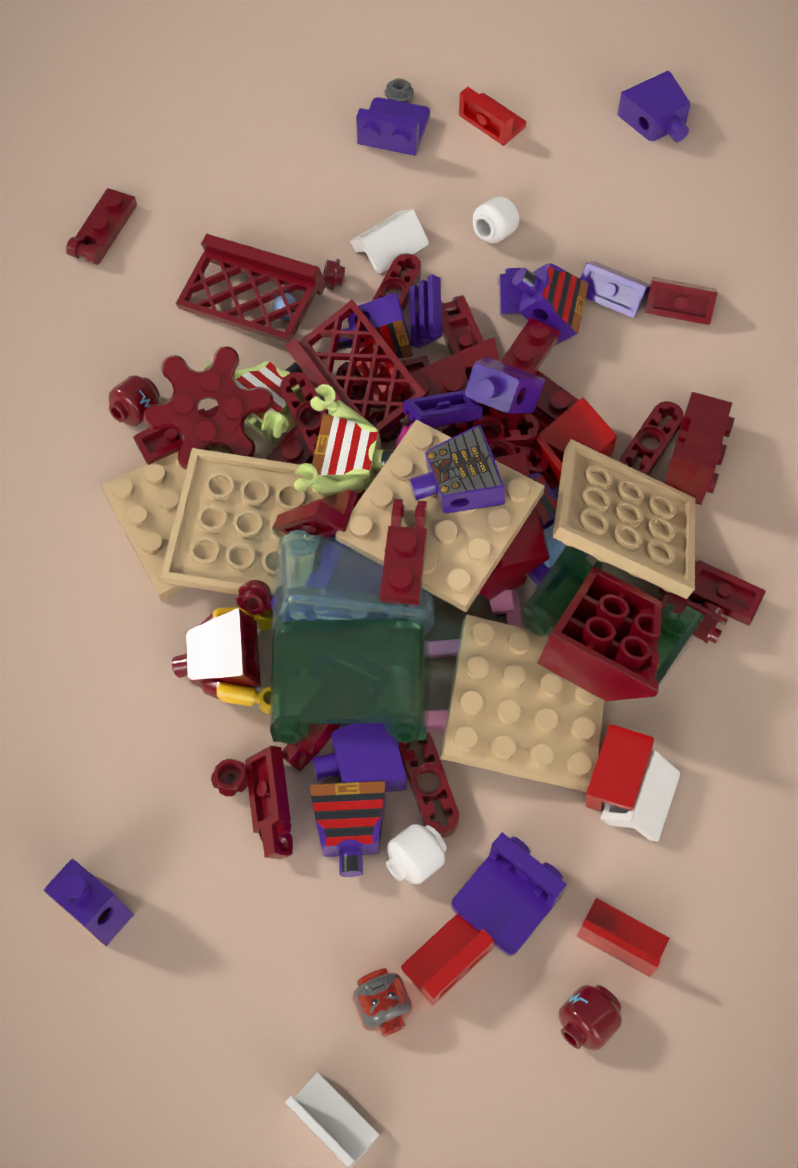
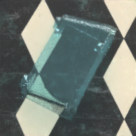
M296 530L289 532L288 535L282 537L279 541L276 554L272 629L291 631L292 623L301 619H306V625L313 626L316 619L384 626L387 627V635L395 636L397 631L401 633V644L419 646L434 625L435 606L432 593L421 588L419 605L380 602L379 595L383 566L338 542L336 538L309 535L305 531Z

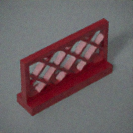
M206 233L201 242L204 252L175 304L179 309L288 343L294 338L315 295H322L327 284L318 266ZM209 263L221 266L222 272L205 278L204 275ZM239 273L248 274L250 280L237 286H232L230 277ZM226 280L229 289L212 296L209 287ZM268 281L277 284L278 289L262 296L260 295L257 286ZM253 288L257 298L240 305L236 295ZM205 289L207 299L198 303L189 302L194 293ZM295 290L305 291L301 300L290 305L288 304L285 293H291ZM281 296L285 307L268 314L264 304ZM231 297L233 298L236 307L225 312L217 311L215 304ZM258 306L261 307L264 316L253 321L245 319L243 313ZM289 315L290 322L285 332L273 328L272 321Z
M353 299L300 342L294 337L284 345L315 388L322 384H327L334 389L336 395L334 401H342L367 421L370 408L386 409L384 419L374 426L379 430L380 436L406 416L403 412L404 402H395L398 386H407L414 389L416 394L410 399L427 396ZM352 313H355L358 317L355 331L341 330L342 322ZM321 338H331L329 352H316L312 346ZM339 338H354L351 353H336ZM361 339L376 340L373 354H359ZM382 349L387 355H381ZM335 360L349 361L346 376H334L332 374ZM357 361L372 362L369 377H354ZM379 362L394 363L392 378H376ZM400 373L404 376L405 379H399ZM340 383H345L344 389L342 388ZM352 384H367L364 400H351ZM375 385L390 386L387 401H372ZM357 407H363L362 413Z

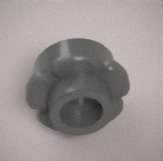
M401 78L390 81L386 86L387 89L384 91L387 99L410 103L414 95V89L411 88V84Z

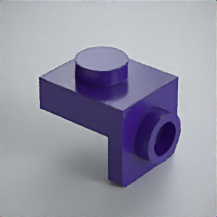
M507 268L504 274L498 276L500 315H522L519 308L523 291L512 283L515 274L521 268Z

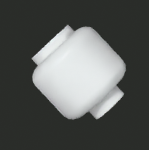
M503 196L491 198L477 207L473 214V228L476 235L490 244L501 242L517 230L520 220L518 210L508 198Z
M420 824L410 825L389 841L387 846L389 860L386 861V866L396 880L402 881L405 879L411 884H421L444 865V852L447 850L446 844L433 827L429 825L424 827Z

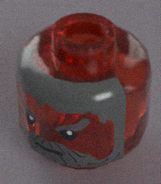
M382 968L357 980L358 988L353 992L352 1001L364 1029L372 1032L381 1030L383 1037L406 1027L404 1019L411 1014L414 1007L400 975L389 973L387 968Z

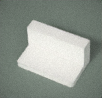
M414 209L395 213L350 240V243L355 252H366L375 272L381 274L390 268L397 256L406 253L414 254L427 246L429 241Z
M652 750L633 809L627 810L606 803L600 819L609 826L635 828L648 840L659 841L679 781L680 771L657 751Z
M318 1072L294 1098L290 1096L285 1101L288 1107L348 1168H353L380 1137V1134Z

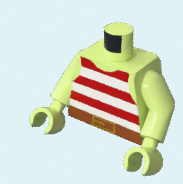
M264 361L258 366L236 370L234 374L235 381L240 387L245 389L265 387L272 393V407L264 413L251 414L245 420L246 424L271 444L277 438H280L282 433L291 431L296 426V422L280 390L281 382L288 374L293 372L305 374L296 362L292 363L283 372L271 362ZM207 363L204 370L208 369L212 363ZM294 385L292 387L293 392L301 404L303 403L302 389L298 385Z
M322 384L315 390L324 397L325 401L315 396L310 401L311 407L317 411H323L324 409L329 411L328 414H323L312 465L303 463L294 471L296 475L304 477L298 478L294 482V487L299 492L307 491L312 487L313 492L326 497L349 489L359 494L363 490L368 489L375 479L376 471L382 469L394 451L382 450L379 430L342 401H334L336 397L334 389L327 384Z

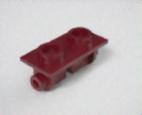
M659 587V593L664 595L662 600H659L662 602L661 620L678 628L683 616L690 620L684 632L705 643L711 641L716 644L722 633V630L716 628L718 622L726 625L728 619L722 617L724 610L706 601L699 606L689 601L688 598L685 599L674 593L666 592Z

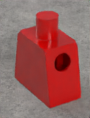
M583 397L537 435V437L541 435L562 463L564 449L571 439L614 459L611 455L614 452L617 436Z

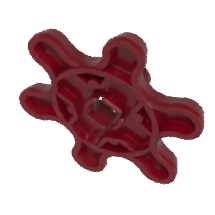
M231 347L219 348L214 354L211 366L204 371L191 369L186 361L177 355H170L162 362L161 370L164 377L173 386V395L166 403L153 404L146 408L143 420L145 425L152 430L172 428L181 434L183 443L177 458L179 464L185 470H187L192 448L209 450L214 446H222L234 455L247 457L255 455L256 446L254 441L245 433L244 422L251 414L268 411L273 405V395L265 387L245 389L237 384L234 374L240 359L237 351ZM213 399L217 401L219 406L218 412L212 417L202 416L198 411L201 400Z

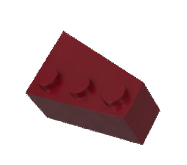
M691 392L664 483L694 497L695 504L702 505L706 492L710 494L714 492L719 476L714 471L716 465L721 466L727 445L722 444L723 437L729 438L735 418L729 416L732 402Z

